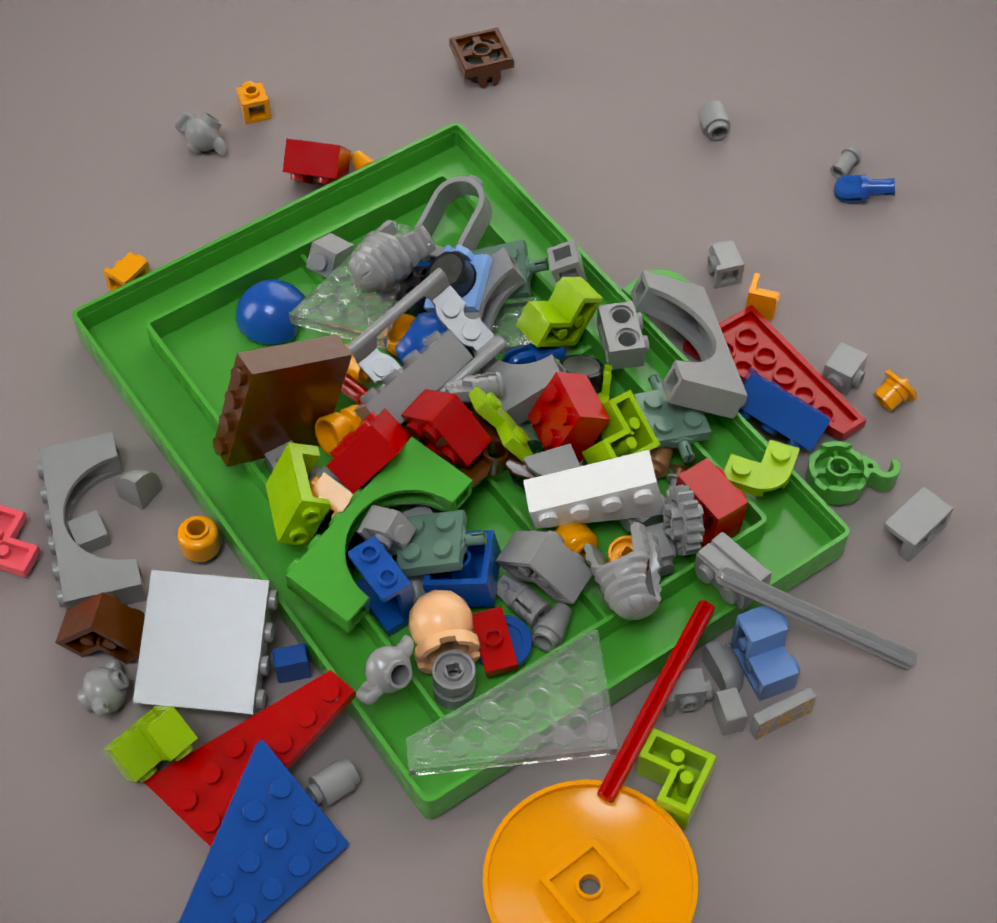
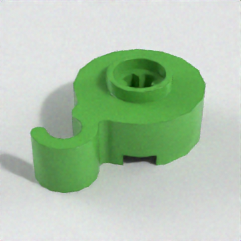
M841 441L826 442L821 444L820 449L810 455L805 481L827 504H851L861 497L868 486L882 492L893 489L900 473L901 465L899 461L895 458L892 459L888 472H884L879 469L878 463L875 460L868 458L865 454L862 456L858 451L852 449V444Z

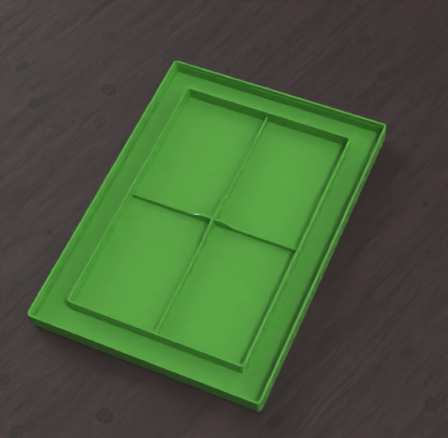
M451 123L78 307L72 313L80 341L207 517L215 522L219 534L252 579L269 580L275 585L274 590L279 592L278 606L275 611L297 642L306 645L308 657L321 675L332 670L355 692L367 681L365 666L369 655L382 646H397L404 635L412 638L408 625L388 637L371 612L368 611L348 634L288 589L286 570L294 559L302 558L308 551V545L278 543L265 485L271 475L268 471L266 459L227 467L222 458L215 453L213 439L216 436L219 416L222 413L225 393L228 390L231 369L234 366L237 353L337 334L344 344H350L391 309L378 307L376 299L381 293H369L360 289L351 276L349 269L328 279L306 268L313 241L332 233L354 244L353 251H355L357 245L362 243L364 237H367L370 231H376L388 220H391L396 227L397 233L394 236L407 234L414 230L431 196L440 184L453 177H469V175L477 176L484 182L482 188L492 205L490 223L475 250L523 239L527 243L528 258L531 262L547 258L549 263L547 248L573 240L460 123ZM471 195L462 196L454 200L447 207L431 237L435 245L444 248L446 245H450L455 248L478 205V197ZM577 245L582 258L587 283L603 298L600 305L631 301ZM550 263L548 271L545 270L532 274L530 283L531 297L504 302L499 310L492 333L501 336L508 345L496 355L498 360L502 361L506 352L513 348L533 344L520 331L516 323L528 301H548L554 292L556 281L551 272ZM265 279H280L293 284L305 295L308 305L305 312L301 311L298 331L293 340L280 344H261L248 339L240 332L236 323V309L239 299L250 286ZM410 309L404 313L413 316ZM596 310L576 346L563 347L565 357L570 355H588L599 359L605 367L607 363L597 328ZM641 312L643 319V330L641 332L642 335H647L649 353H645L644 366L612 370L609 401L631 390L633 395L653 391L648 381L650 375L660 374L663 382L675 360L690 362L643 312ZM381 332L377 336V349L381 353L389 354L402 367L403 364L400 359L385 348L382 341L383 332ZM370 381L361 385L368 390L373 387L377 390L383 383L374 384ZM340 392L334 412L340 413L341 409L358 404ZM469 403V406L466 407L471 411V404ZM703 411L712 433L710 439L697 441L690 445L695 454L694 465L709 458L715 466L720 467L724 471L730 454L759 463L762 462L768 442L739 412L732 419ZM528 419L519 424L518 426L530 438L527 443L531 452L536 454L545 451L530 420ZM415 438L417 441L424 445V443L420 439ZM318 446L320 457L314 468L316 466L320 468L325 466L329 470L326 465L333 456L325 453ZM674 448L670 464L684 466L678 448ZM498 454L489 455L492 458H501ZM585 457L579 463L580 466L588 465ZM688 462L686 468L689 469L692 462ZM459 464L452 465L458 470L463 467V465ZM507 469L498 476L488 475L486 479L472 488L471 495L458 509L464 510L467 516L466 531L494 530L501 552L516 530L531 531L534 529L548 532L549 530L554 531L556 527L535 529L529 514L523 480L527 479L514 476ZM669 469L667 474L673 473V471ZM794 469L785 488L780 487L773 491L763 492V496L744 493L748 506L740 533L733 537L732 540L772 573L770 586L787 592L843 555L850 533L848 525ZM666 476L657 479L660 493L664 497L670 484ZM430 507V509L432 510L433 513H434V512H438V513L443 512V511H441V510H437V509H435V508H433V507ZM619 520L586 523L596 534L598 539L597 549L603 553L606 562L610 544L618 537L631 536V532H627L621 526ZM676 549V557L673 558L675 569L668 575L660 576L659 585L662 588L660 592L662 599L659 607L653 614L644 619L626 620L618 616L608 607V603L603 598L604 594L601 592L600 585L595 582V576L592 575L573 604L564 603L570 607L572 615L562 644L554 650L547 652L541 650L533 643L530 657L519 669L486 677L484 666L477 660L475 662L476 693L474 699L461 708L449 710L436 702L433 696L432 674H426L418 669L414 656L417 645L414 642V648L410 656L412 667L410 682L397 692L382 694L371 705H367L355 697L346 707V710L425 818L434 819L660 674L700 600L712 603L715 606V610L694 651L733 627L737 615L761 607L764 604L754 600L744 610L740 609L735 603L733 605L728 604L714 585L702 582L696 575L694 565L697 554L682 556L677 554ZM397 555L391 556L397 564ZM501 565L499 568L498 582L504 574H510ZM348 568L355 582L363 578L358 570ZM521 581L531 587L545 601L549 602L552 608L556 603H562L555 602L536 583ZM497 593L494 606L469 607L472 614L502 606L504 615H511L522 620L528 626L531 635H533V627L518 616L515 611L511 610Z

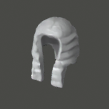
M388 220L376 231H370L367 237H364L362 243H359L356 250L352 252L351 260L348 262L349 272L357 286L369 293H382L384 290H390L393 286L404 282L420 259L436 250L434 242L425 227L421 224L407 234L394 236L397 233L396 227L391 220Z
M634 522L630 526L633 551L625 556L606 563L604 555L592 544H584L586 562L591 566V573L595 576V582L600 585L601 592L604 594V600L608 603V607L626 620H640L650 616L657 610L662 599L660 596L662 588L659 585L661 579L659 575L661 571L660 562L662 559L658 546V537L651 532H647L646 527L641 523ZM648 560H650V561H649V570L645 573L646 568H647V564H646V563L648 562Z

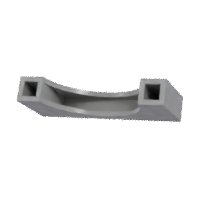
M505 247L490 255L493 261L479 312H464L465 316L469 319L479 317L491 332L493 331L497 314L504 302L516 289L526 283L518 262ZM468 348V350L476 357L477 353L472 348ZM552 354L544 359L527 364H509L498 360L495 356L477 371L479 374L492 373L493 371L500 372L504 386V397L499 399L502 403L501 407L517 425L529 419L527 415L555 372L567 373L566 369Z
M643 270L631 291L636 310L658 318L681 333L693 345L702 361H674L662 382L668 403L734 419L738 410L744 406L748 395L705 288Z
M113 432L39 448L41 460L36 461L39 478H44L45 485L40 486L43 503H48L49 510L44 511L47 528H52L53 535L48 536V543L51 554H56L57 561L52 562V569L55 580H60L61 588L56 589L60 608L66 607L68 609L102 592L116 596L125 605L146 601L142 573L137 558L108 559L93 555L74 542L70 537L67 524L71 520L78 502L91 488L107 478L122 474L119 451Z

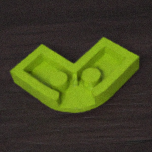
M478 386L475 387L468 394L475 411L496 428L503 446L524 462L523 457L533 455L527 443L530 440L529 436L501 407L502 403L492 392L486 394Z
M769 440L761 463L730 454L724 473L735 488L740 489L744 493L763 496V492L786 487L800 449Z

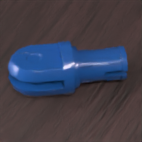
M867 174L842 176L835 182L834 194L841 202L847 203L867 202L870 196H895V178L870 179L867 177Z
M527 344L506 352L502 362L527 364L544 359L551 354L557 360L565 358V350L563 346L536 347L534 344Z

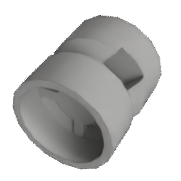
M449 650L439 654L432 665V687L436 702L445 709L457 710L474 699L476 693V670L472 658L465 652L458 650Z

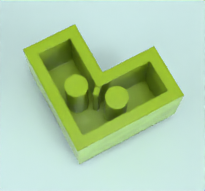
M561 277L556 283L554 292L548 301H528L521 311V316L516 326L536 347L576 346L603 298L582 277Z
M631 390L603 404L610 417V421L600 434L603 440L584 450L582 454L588 464H593L646 450L650 451L661 445Z
M155 705L102 750L127 781L136 783L139 780L144 782L157 771L155 766L160 761H172L173 759L179 761L189 754L193 749L191 744L198 737L173 706Z
M653 728L639 754L636 773L663 785L657 797L656 805L662 807L671 815L679 827L686 831L713 774L717 756Z

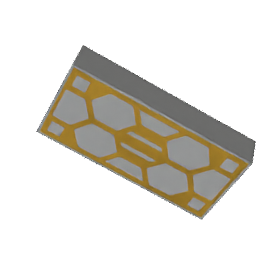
M807 687L753 714L750 733L757 740L809 714L813 710L817 696L810 687Z

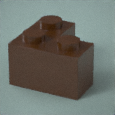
M102 592L66 610L55 643L81 657L102 650L128 664L139 659L145 614L141 610L130 608L121 603L116 596Z

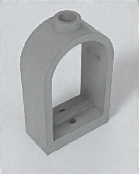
M469 175V177L457 176L444 181L434 191L415 228L422 224L432 237L447 207L454 200L467 195L476 196L479 198L478 205L457 243L468 248L470 251L475 250L492 217L491 202L482 188L484 182L474 175ZM435 245L436 250L420 259V262L433 261L437 256L444 253L445 248Z

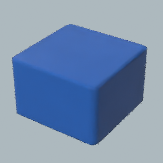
M304 643L272 650L279 684L312 677Z

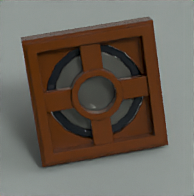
M498 27L449 38V46L464 78L474 83H479L482 88H486L488 82H492L493 86H496L501 79V70L514 68V59Z

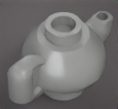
M186 110L181 111L174 121V127L186 135L188 141L186 146L198 154L201 151L206 152L214 149L221 156H225L227 147L219 132L222 123L206 112L200 118H197L195 113H190Z
M404 635L397 646H382L369 655L365 666L367 681L356 692V698L359 701L371 705L382 694L397 692L410 682L412 677L410 656L414 648V641L410 636Z
M113 659L101 667L90 669L83 679V687L78 690L77 697L81 706L87 712H95L96 715L102 716L106 713L118 711L123 705L129 680L126 674L121 671L122 663L119 659Z

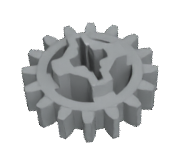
M688 485L669 487V490L665 492L667 499H664V505L662 506L665 536L672 539L678 555L697 554V550H701L700 542H703L702 536L705 533L703 508L701 504H698V500H694V491H690Z

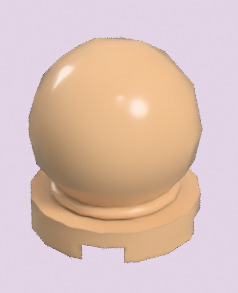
M433 590L418 598L409 611L408 624L410 634L417 645L414 656L418 669L426 674H432L434 660L439 654L449 650L463 651L475 663L481 656L479 651L481 645L477 634L472 632L473 614L466 600L449 590Z

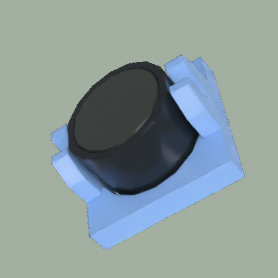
M457 244L456 250L450 245H446L444 253L437 256L430 263L426 278L437 268H441L446 274L450 286L466 302L464 312H479L493 259L488 254L474 255L468 248ZM426 298L424 309L427 312L436 313V307Z

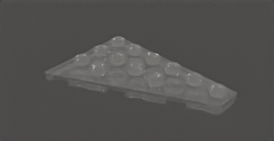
M392 221L397 230L394 236H402L410 232L409 225ZM350 254L289 313L290 322L301 327L331 335L337 334L339 337L354 340L397 303V292L400 291L401 284L393 286L390 290H384L382 293H369L360 289L348 269V262L351 260ZM393 323L377 336V347L386 349L389 346L388 336L389 331H392Z
M591 630L406 738L409 777L617 755L618 747L598 630Z

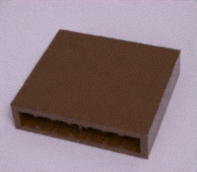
M334 334L237 353L234 366L231 369V378L228 390L225 393L222 413L219 416L216 436L213 439L214 451L222 458L227 467L264 459L265 453L291 440L293 443L320 446L315 434L316 421L320 417L335 411L352 358V353L340 337Z

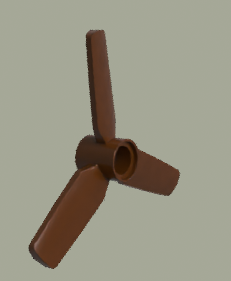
M470 403L473 416L492 438V441L481 452L480 458L475 459L468 467L463 466L459 469V471L472 479V488L486 479L488 475L498 476L503 474L506 469L514 476L531 479L538 477L526 467L524 462L503 446L496 428L478 414L473 404ZM498 454L501 458H492L489 455Z

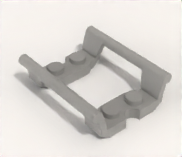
M437 268L346 347L352 353L354 361L374 384L382 382L381 378L394 368L398 371L401 366L389 354L381 353L377 349V336L423 296L428 298L436 307V316L447 330L451 329L466 348H472L477 353L474 359L446 383L474 375L508 344L501 336L494 335L479 317L469 319L465 316L464 308L466 307V302L450 286L444 271L441 268ZM445 384L437 391L445 392Z

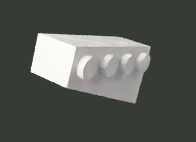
M649 450L523 480L529 514L535 529L562 526L570 523L583 524L663 515V502Z

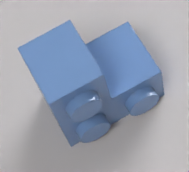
M766 605L737 615L731 646L739 657L744 674L759 702L794 689L800 674V667L796 658L793 655L790 656L785 648V640L789 631L788 620L782 612L779 613L777 610Z

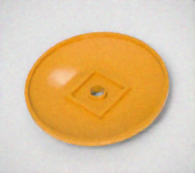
M583 779L557 783L543 788L521 801L508 813L496 829L488 846L483 866V895L486 910L491 923H692L698 898V873L692 849L683 831L671 815L662 807L657 806L655 801L639 791L622 785L614 802L608 803L597 796L598 789L603 780ZM590 879L597 882L600 889L597 893L589 895L582 892L579 885L584 880Z

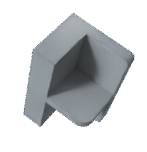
M920 488L884 525L887 530L903 541L899 556L910 562L947 526L953 507L927 488Z

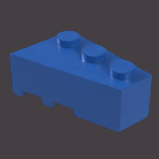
M750 367L742 380L748 396L744 406L738 412L748 420L752 416L762 422L760 427L775 436L778 432L788 437L786 442L793 447L799 448L800 451L804 447L812 451L830 423V417L798 396H794L782 389V386L776 382H771L757 374L758 371Z

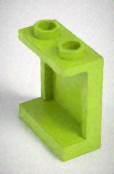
M288 442L265 484L278 543L307 546L331 507L329 499L316 498L312 495L308 479L320 457L318 446Z

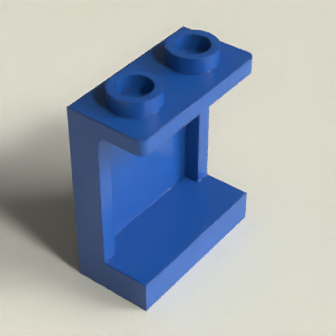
M374 535L349 550L348 556L363 576L362 579L355 583L369 597V611L387 636L390 637L409 624V611L414 605L410 581Z

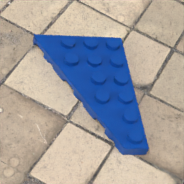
M263 739L254 746L247 766L242 773L236 791L232 796L213 844L208 851L203 867L198 874L189 899L177 923H261L349 845Z

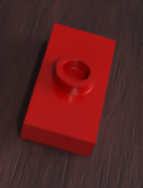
M502 606L474 613L473 628L480 641L479 651L486 677L519 669Z

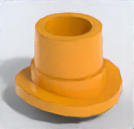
M889 369L884 372L887 378L873 393L876 400L890 412L905 400L913 402L918 397L916 391L907 383V378L901 379Z

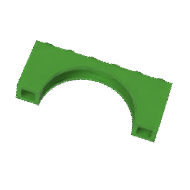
M413 437L405 443L392 460L371 477V482L364 490L360 488L354 493L350 500V505L343 512L339 511L333 516L329 523V528L323 535H316L309 543L308 551L301 559H294L286 570L288 589L348 634L370 610L369 597L353 580L347 567L346 556L351 539L371 506L376 505L389 508L402 504H421L443 512L456 511L472 492V479Z

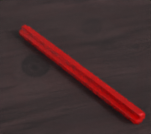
M706 600L698 602L598 789L597 796L608 803H613L715 610V606L712 603H708Z

